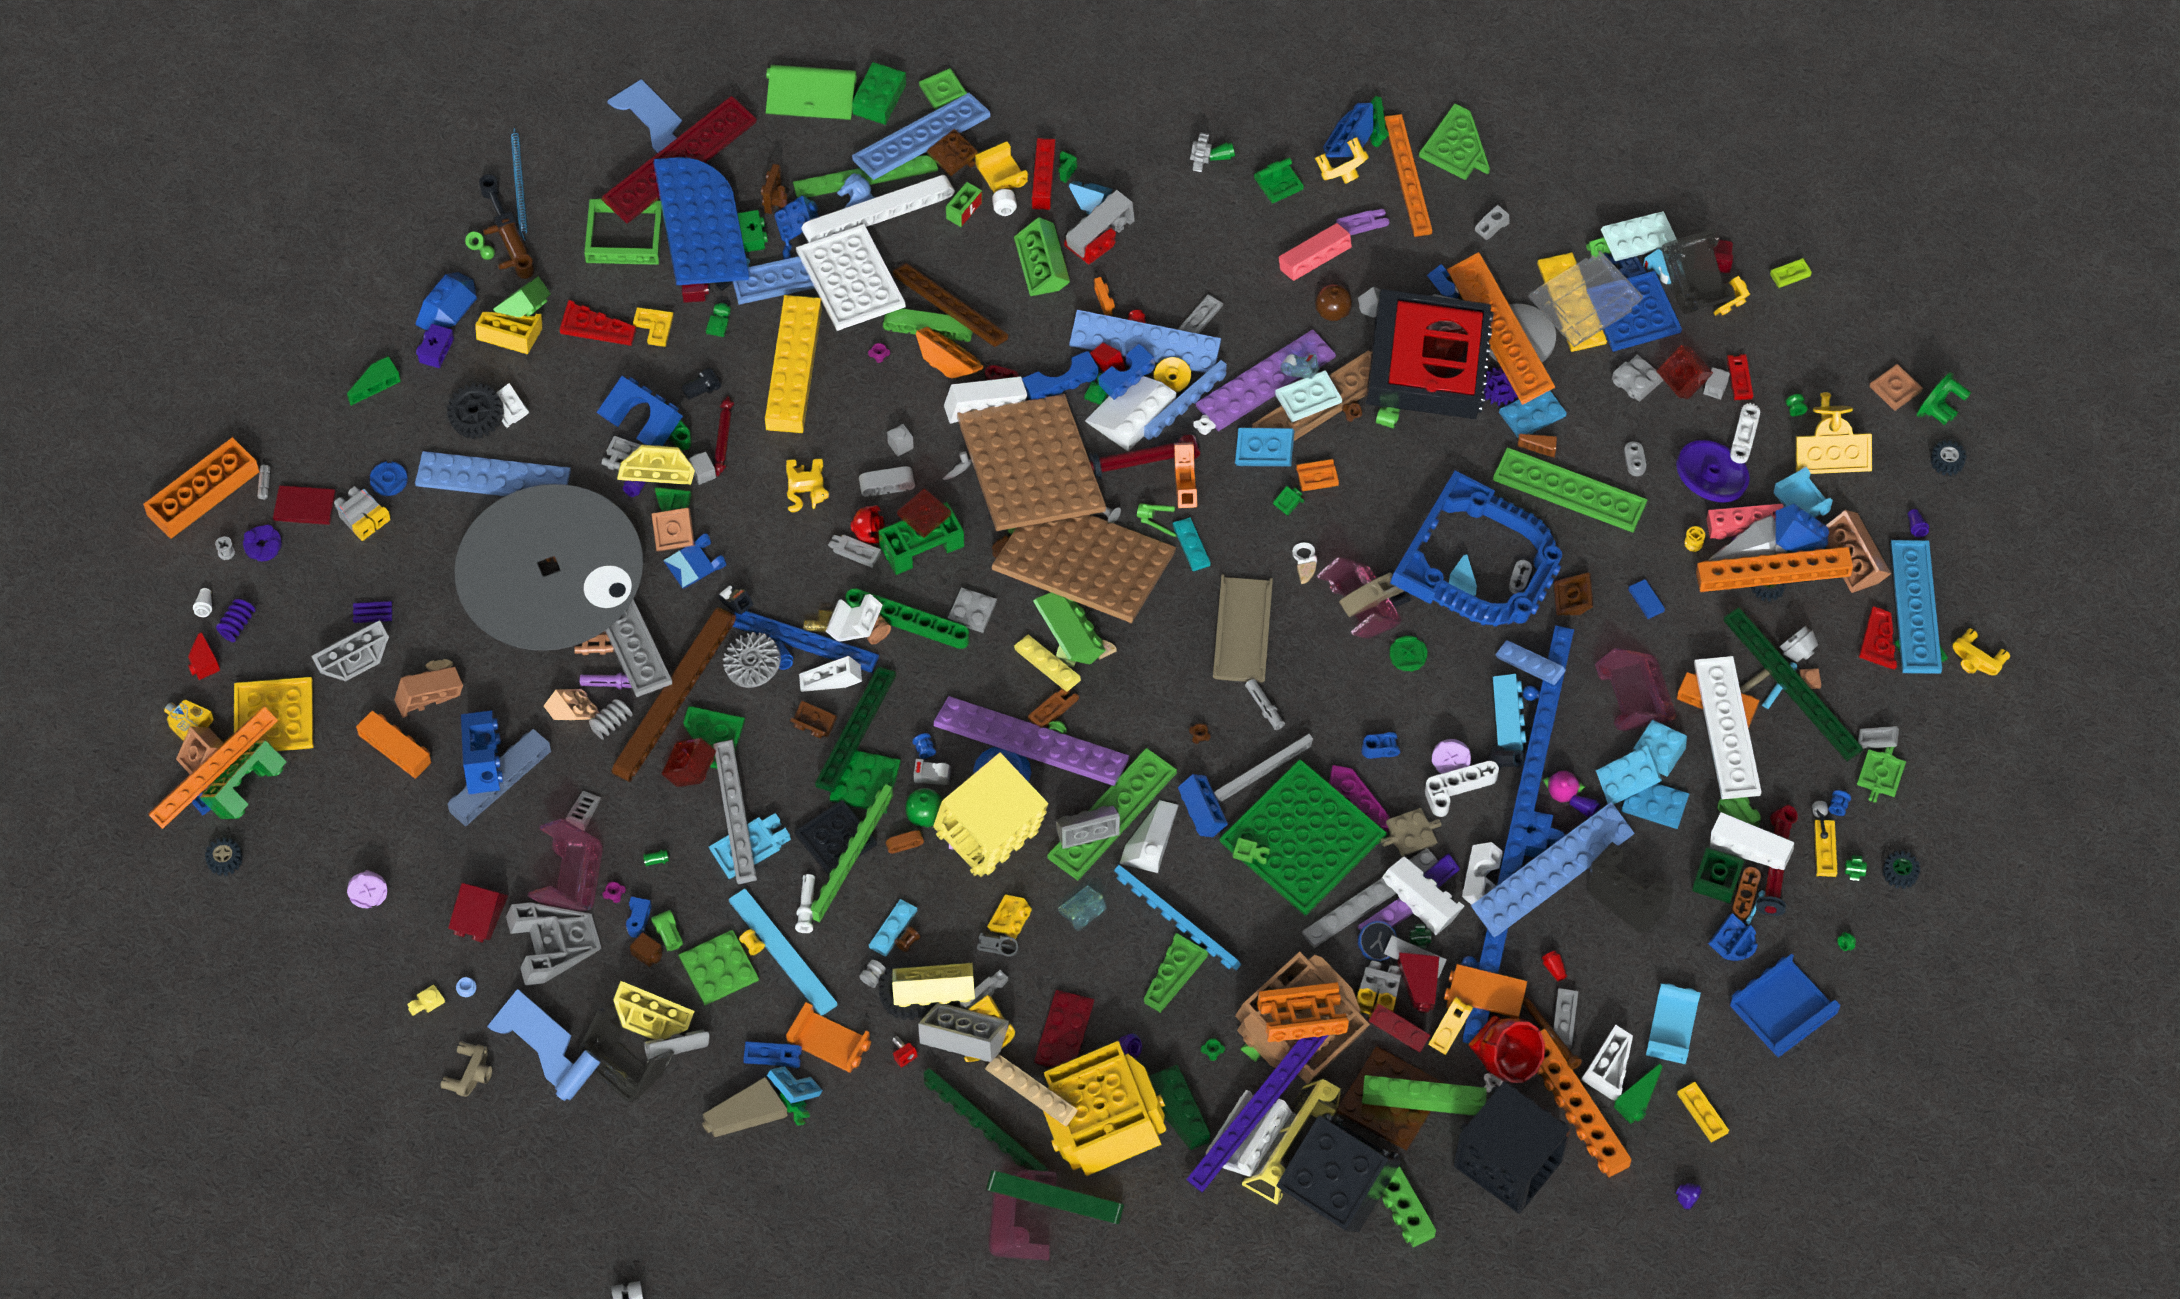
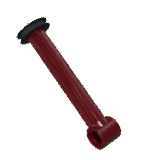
M1194 435L1181 437L1177 443L1193 442L1194 459L1198 458L1201 453L1196 437ZM1174 443L1101 458L1098 457L1096 452H1094V455L1089 453V462L1096 479L1097 477L1099 479L1102 478V472L1175 458Z
M1786 805L1771 814L1770 820L1775 827V835L1789 840L1792 824L1798 819V814L1794 807ZM1769 866L1765 897L1759 898L1756 909L1760 913L1771 916H1779L1785 913L1786 903L1780 899L1784 870L1774 869Z

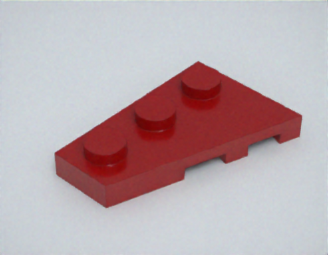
M1872 607L1858 657L1895 670L1897 664L1894 658L1895 645H1893L1891 612Z

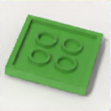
M733 930L679 954V958L704 1005L759 981Z

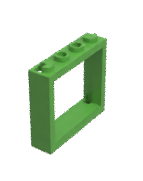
M590 199L585 242L586 263L659 265L663 222L661 201H656L642 212L656 214L653 249L592 247L595 212H615L602 199Z

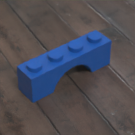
M1089 351L1072 357V365L1069 371L1062 376L1047 377L1040 372L1022 378L1027 397L1029 400H1038L1062 394L1065 390L1075 389L1084 382H1092L1098 376V366Z

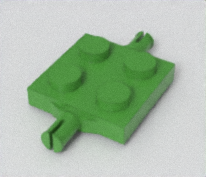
M1886 747L1885 752L1868 750L1857 785L1871 790L1869 801H1872L1873 796H1875L1873 802H1877L1879 793L1895 797L1906 761L1897 759L1892 755L1895 747H1891L1890 750L1889 747Z

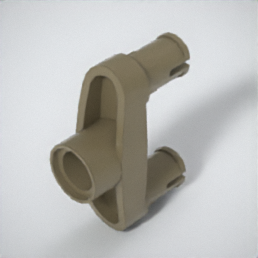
M460 1041L459 1045L461 1046L457 1047V1053L471 1056L472 1058L461 1080L444 1076L443 1080L445 1081L441 1082V1088L467 1097L478 1082L484 1084L489 1082L492 1075V1067L485 1065L488 1055L486 1046Z

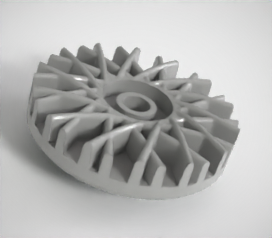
M754 632L751 635L747 633L748 637L746 638L740 635V640L736 638L737 643L735 645L730 643L731 647L727 648L729 653H724L725 658H723L725 662L723 664L724 670L731 681L738 686L746 688L757 687L769 681L776 674L781 662L780 650L771 637L768 638L766 634L759 633V635H756Z

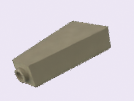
M764 1077L704 1113L702 1125L707 1133L711 1132L714 1137L785 1118L788 1116L787 1108Z

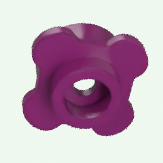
M877 343L873 345L872 350L868 351V355L875 358L876 362L881 363L886 356L890 355V350L886 349L884 344Z
M609 882L606 886V891L602 895L604 899L609 898L614 903H618L621 901L620 897L625 893L626 889L617 882Z

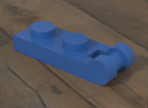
M746 1042L743 1060L747 1064L799 1068L801 1062L799 1055L802 1053V1047L789 1044ZM790 1053L791 1058L785 1057V1054Z

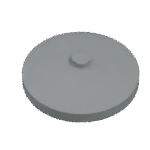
M1509 304L1540 361H1545L1555 347L1556 330L1553 322L1543 311L1526 304ZM1490 348L1489 355L1497 361L1495 355L1493 354Z

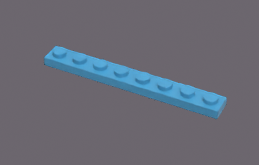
M1118 865L1114 871L1118 875L1116 879L1123 885L1128 883L1132 886L1131 891L1138 897L1143 895L1147 899L1146 903L1153 909L1158 907L1162 911L1161 915L1168 921L1173 919L1177 923L1175 926L1183 933L1189 932L1192 935L1190 938L1196 944H1204L1207 947L1205 950L1211 956H1219L1222 959L1220 962L1226 968L1230 969L1232 967L1237 970L1241 966L1234 956L1122 866Z

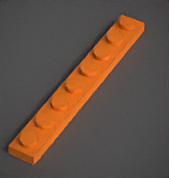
M1402 114L1385 116V127L1389 132L1388 138L1414 237L1432 234V227Z
M263 706L152 809L148 815L163 829L278 720Z

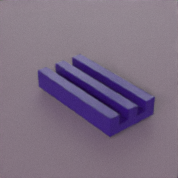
M392 601L353 603L354 623L377 622L379 620L381 622L392 621ZM366 614L373 615V616H358V615H366Z

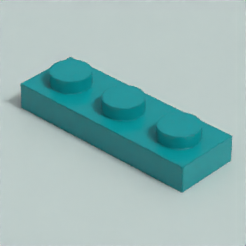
M1191 518L1173 522L1172 526L1192 571L1209 567V558Z

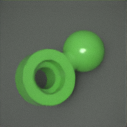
M470 232L466 236L465 242L468 248L480 250L481 257L485 260H490L494 257V248L484 245L485 238L481 233ZM478 238L479 242L475 245L473 240Z

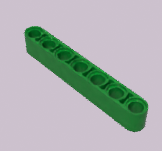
M855 588L850 589L846 593V604L851 608L860 607L865 595L871 593ZM871 594L883 605L879 615L889 625L958 649H963L969 645V630L964 625Z

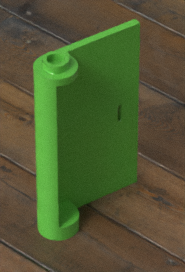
M771 65L770 68H767L769 85L766 114L851 120L857 71Z

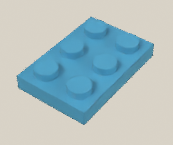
M1550 390L1523 405L1520 400H1517L1499 409L1500 415L1517 438H1519V434H1532L1566 416V411Z
M1239 428L1235 464L1237 466H1291L1294 429Z
M1656 783L1626 798L1621 812L1678 829L1689 793Z

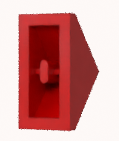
M1105 343L1100 344L1090 353L1103 372L1111 366L1120 372L1127 371L1120 351Z

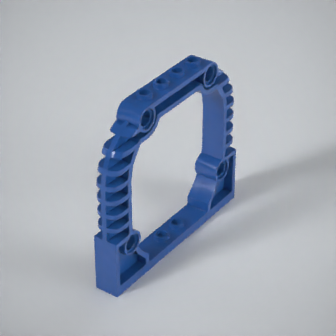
M1454 471L1396 568L1390 584L1429 604L1434 600L1443 607L1444 605L1450 611L1459 613L1461 617L1465 616L1471 622L1475 621L1483 626L1487 624L1497 627L1506 623H1525L1531 613L1535 615L1540 606L1537 604L1538 601L1542 602L1547 593L1545 588L1550 589L1554 581L1552 576H1557L1562 567L1559 565L1562 551L1556 547L1555 539L1553 540L1549 527L1547 528L1543 521L1537 519L1533 513L1529 514L1523 508L1519 509L1513 503L1504 501V498L1494 496L1495 490ZM1443 510L1447 513L1466 511L1468 515L1474 518L1484 515L1529 539L1537 550L1534 558V566L1537 571L1525 592L1513 594L1508 603H1490L1443 580L1444 576L1440 570L1430 568L1424 554L1418 550L1423 542L1427 543L1431 536L1429 531L1431 529L1435 530L1439 522L1437 518Z

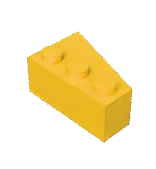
M482 312L475 324L476 338L483 342L528 354L542 330L541 314L528 317L523 315L519 318L497 312Z

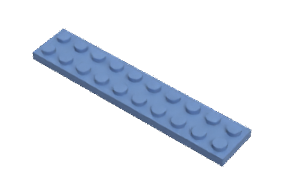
M1610 802L1473 903L1471 907L1495 938L1635 833L1613 803Z

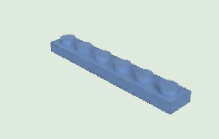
M1220 360L1144 427V437L1148 440L1158 437L1165 426H1170L1179 414L1183 415L1187 411L1189 405L1198 402L1204 392H1209L1217 381H1222L1226 376V363Z

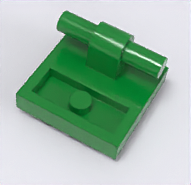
M1290 158L1267 165V168L1254 174V179L1272 204L1303 190L1304 185L1289 166L1292 164Z

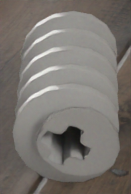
M614 699L612 704H608L606 709L603 708L601 710V714L597 713L595 718H591L589 724L592 731L599 738L603 739L602 733L609 736L608 729L616 730L613 724L620 727L621 722L619 719L626 722L627 718L625 715L627 714L632 717L633 714L623 701Z

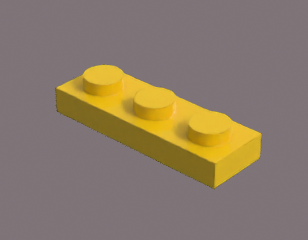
M1815 820L1816 876L1836 877L1835 821L1824 820L1828 838L1822 839L1820 836L1822 832L1820 820Z
M1696 1082L1678 1091L1677 1095L1711 1143L1728 1134L1729 1129Z

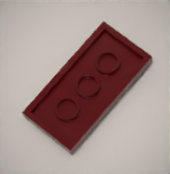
M1059 990L1055 991L1034 1063L1055 1068L1078 1058L1095 999Z

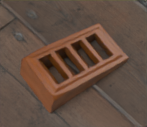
M1519 434L1518 447L1555 458L1557 437Z

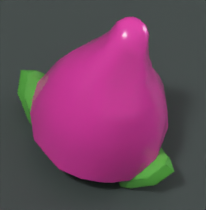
M1558 771L1551 777L1543 779L1551 797L1558 802L1570 801L1574 795L1585 788L1582 783L1578 782L1575 775L1568 771Z

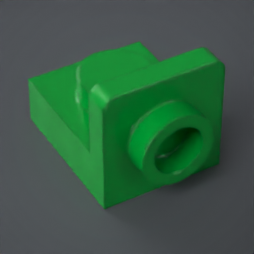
M1061 151L1060 180L1067 183L1077 169V158L1070 153Z
M1286 486L1273 504L1289 516L1299 502L1303 503L1305 500L1301 498L1302 493L1295 487L1291 490Z

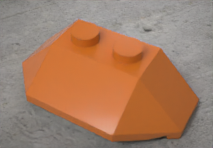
M929 327L916 332L923 359L929 362L932 367L943 372L946 377L952 379L983 369V365L975 356L946 336L932 331Z

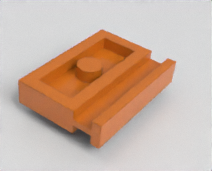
M1333 459L1296 465L1301 491L1339 485Z

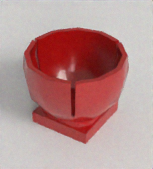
M1493 1016L1468 1044L1484 1064L1486 1070L1507 1083L1526 1082L1538 1072L1544 1061L1545 1041L1539 1028L1525 1019L1500 1020L1499 1017Z

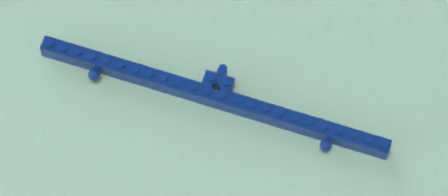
M1555 626L1548 660L1563 666L1566 670L1574 629ZM1565 672L1555 685L1543 680L1541 691H1538L1534 686H1527L1523 690V697L1526 700L1533 701L1536 698L1539 700L1497 886L1522 868L1524 855L1536 858L1546 850L1547 846L1551 847L1564 837V832L1551 828L1553 815L1535 812L1534 810ZM1508 928L1495 938L1487 929L1480 962H1477L1472 956H1467L1462 960L1461 965L1498 974ZM1473 1008L1467 1018L1463 1043L1469 1044L1487 1024L1490 1011Z

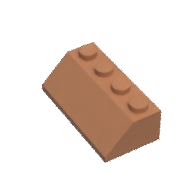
M1845 510L1826 525L1829 530L1827 549L1849 547L1853 569L1851 576L1843 577L1851 593L1879 584L1891 574L1858 513Z

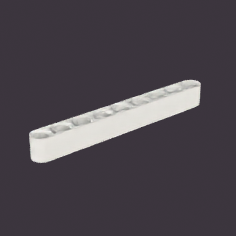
M941 175L807 221L801 229L810 243L863 224L867 227L940 202L953 196L955 190L945 175Z

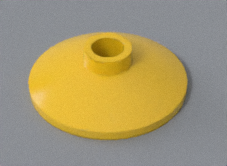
M1170 357L1158 363L1154 371V380L1162 382L1177 393L1188 386L1191 380V371L1185 361ZM1175 375L1176 379L1171 380L1169 377Z

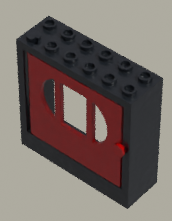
M1381 289L1376 309L1366 404L1476 419L1478 413L1482 412L1485 401L1484 388H1486V372L1489 364L1487 358L1490 353L1489 340L1492 335L1491 323L1494 312H1491V304ZM1438 321H1452L1463 327L1468 335L1426 328ZM1424 336L1468 342L1466 363L1423 357ZM1423 364L1463 369L1464 371L1452 378H1440L1429 373Z

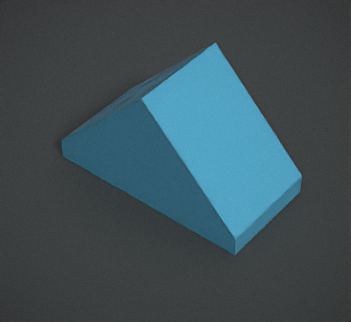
M1463 555L1450 574L1449 584L1474 596L1477 590L1476 581L1468 556Z

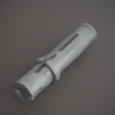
M1255 679L1249 680L1245 687L1263 711L1262 715L1269 720L1274 730L1281 729L1285 722L1277 713V708L1270 703Z

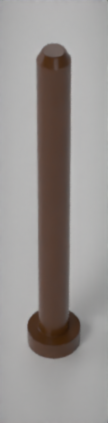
M1524 997L1522 1004L1543 1030L1546 1029L1558 1049L1568 1060L1567 1065L1570 1069L1579 1067L1582 1063L1580 1057L1573 1055L1529 998Z

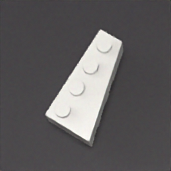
M1021 377L952 384L944 408L951 424L958 422L957 413L959 412L965 413L976 409L979 411L993 406L999 407L1010 403H1020L1025 401L1027 392Z
M1720 813L1711 832L1710 848L1768 865L1774 869L1784 870L1793 852L1794 842Z
M1406 857L1401 858L1391 866L1382 877L1385 883L1398 894L1399 898L1412 909V912L1435 935L1447 927L1464 908V905L1460 902L1456 904L1451 900L1452 895L1447 891L1444 893L1436 887L1437 883L1434 880L1423 877V871Z

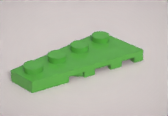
M1177 933L1173 938L1174 941L1171 947L1169 946L1163 963H1161L1158 969L1159 972L1156 978L1153 979L1144 998L1145 1004L1160 1013L1208 957V951Z

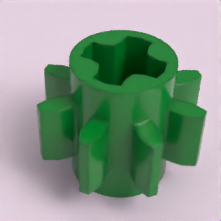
M1852 855L1851 860H1846L1845 874L1849 875L1850 880L1859 881L1860 876L1865 877L1867 862L1862 861V856Z

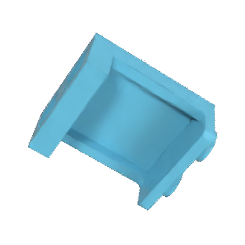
M1807 467L1775 484L1773 493L1784 507L1796 504L1814 518L1820 514L1823 516L1831 510L1833 500L1831 498L1825 499L1809 479L1811 472Z

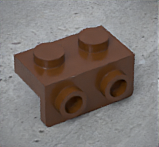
M801 701L795 717H791L790 721L795 723L793 727L802 731L807 728L812 731L811 735L821 739L822 736L829 737L838 716Z

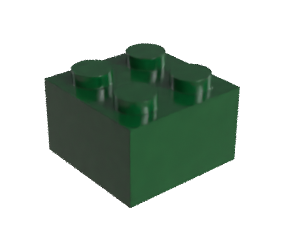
M1706 848L1692 891L1730 904L1744 860Z

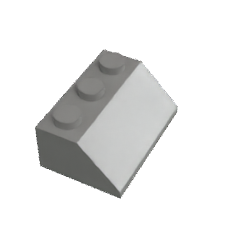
M1102 806L1097 810L1082 811L1077 815L1063 816L1057 819L1056 830L1062 849L1119 835L1120 816L1114 806Z

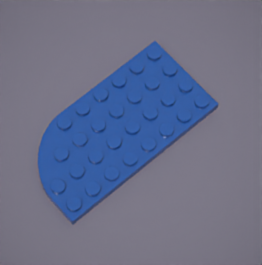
M686 157L654 159L653 164L676 286L749 280V271L734 195L728 181L716 169L699 160Z

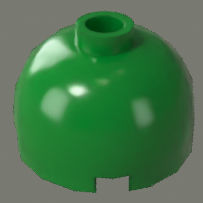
M929 788L915 790L907 798L905 804L906 816L916 826L931 827L935 823L943 800L935 790Z

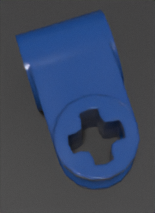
M1388 732L1367 735L1363 740L1362 755L1370 759L1399 755L1400 749L1396 744L1397 734Z

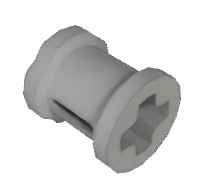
M223 536L216 540L215 546L218 550V556L223 560L231 559L235 554L231 539Z

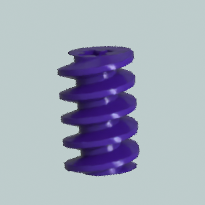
M235 599L228 608V611L225 612L224 617L221 618L220 623L217 624L216 630L226 640L235 642L234 636L240 635L238 630L242 631L244 629L242 624L247 625L248 623L246 618L251 619L252 614L250 612L255 613L254 606L244 600Z

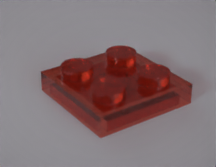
M924 488L897 511V515L925 538L951 516V511Z

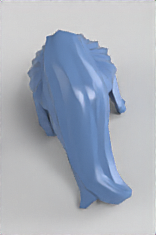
M855 173L846 179L844 186L837 192L840 196L847 193L850 195V201L843 209L875 198L870 193L871 187L869 182L862 178L860 174Z

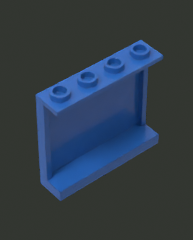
M1793 954L1787 958L1784 956L1779 959L1776 966L1772 969L1770 967L1767 968L1757 980L1755 978L1752 979L1742 991L1739 989L1731 996V1008L1778 1058L1835 1016L1840 1008V1004L1836 1000L1830 1002L1793 963Z

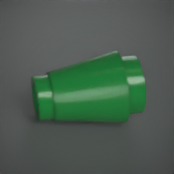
M1225 142L1211 149L1210 161L1228 160L1231 157H1235L1232 142Z

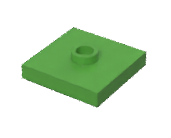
M951 68L919 81L920 88L935 111L967 94Z

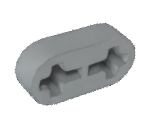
M1520 560L1515 564L1509 584V589L1514 594L1526 590L1532 571L1531 564L1526 560ZM1525 567L1526 570L1524 571L1523 575L1520 574L1521 568ZM1521 580L1519 588L1515 587L1517 581Z

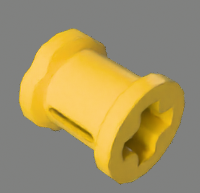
M754 929L747 930L739 938L740 942L744 943L749 949L750 955H756L765 947V943L760 941L755 935Z

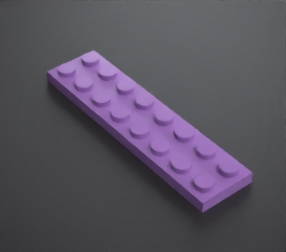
M1311 330L1198 401L1196 407L1203 415H1207L1216 425V430L1220 431L1274 397L1275 390L1299 381L1334 359L1336 354L1314 330ZM1293 354L1297 365L1293 366L1288 362H1282L1288 355ZM1309 355H1313L1310 361H1306Z

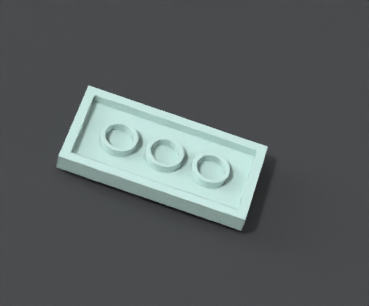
M1664 211L1606 225L1601 229L1615 261L1654 252L1657 249L1670 248L1678 244Z

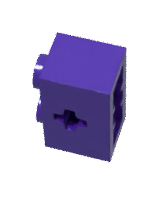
M431 324L429 330H426L424 333L422 344L417 347L416 355H418L419 363L436 368L441 367L454 340L451 329Z

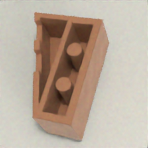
M455 667L442 668L432 672L426 671L417 675H407L400 679L394 700L402 718L408 716L407 712L417 708L419 711L425 709L424 706L436 702L437 705L460 696L463 684Z

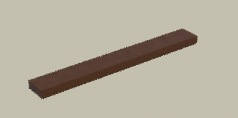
M907 263L893 271L895 278L992 346L996 347L1008 340L1006 332Z

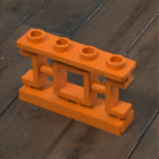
M1338 982L1259 991L1258 1010H1260L1261 1014L1271 1013L1273 1022L1266 1023L1268 1042L1346 1033L1349 1023L1346 1013L1336 1014L1333 1007L1340 1005L1341 996L1339 994ZM1325 1003L1326 1007L1317 1008V1004ZM1286 1007L1287 1012L1278 1013L1277 1008ZM1310 1009L1313 1017L1296 1019L1294 1010ZM1329 1015V1019L1321 1020L1320 1016ZM1281 1020H1289L1290 1024L1281 1025Z

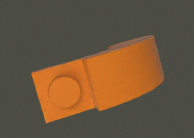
M1193 442L1174 443L1178 508L1197 507Z

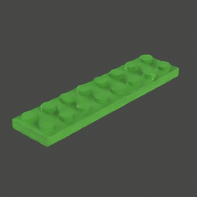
M1508 447L1493 477V481L1633 533L1647 504V499Z
M1146 748L1119 777L1116 785H1112L1089 810H1097L1102 806H1114L1120 816L1119 835L1062 849L1061 842H1059L1047 855L1048 859L1078 881L1177 774V769Z

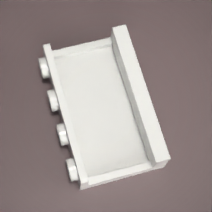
M1245 1090L1239 1098L1238 1103L1229 1114L1222 1128L1218 1131L1211 1145H1209L1206 1154L1252 1099L1253 1095L1250 1091ZM1278 1099L1223 1166L1224 1169L1250 1177L1253 1175L1292 1113L1284 1100Z

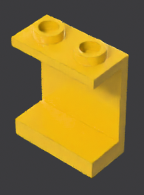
M1008 142L975 155L976 166L994 193L1000 189L1011 190L1016 187H1022L1028 182V172L1020 170L1011 156V146Z

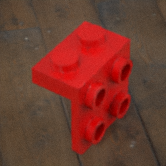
M1110 228L1088 244L1085 249L1084 258L1068 247L1066 240L1064 245L1089 265L1114 247L1116 232Z

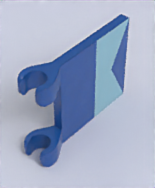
M708 534L701 535L695 541V546L685 547L663 560L682 589L715 570L726 566L723 556H718L711 563L701 548L711 544Z

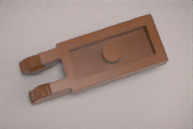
M1061 689L1030 713L1028 720L1040 728H1046L1051 721H1055L1077 702L1079 695L1075 693L1065 701L1063 698L1070 693L1071 689L1067 692Z

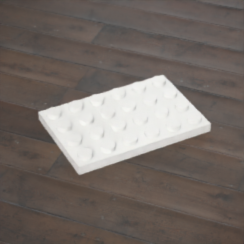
M864 224L796 247L797 253L837 331L906 307L901 293Z

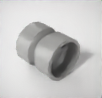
M640 1281L628 1283L626 1287L623 1284L611 1286L613 1299H623L625 1294H628L629 1299H643Z

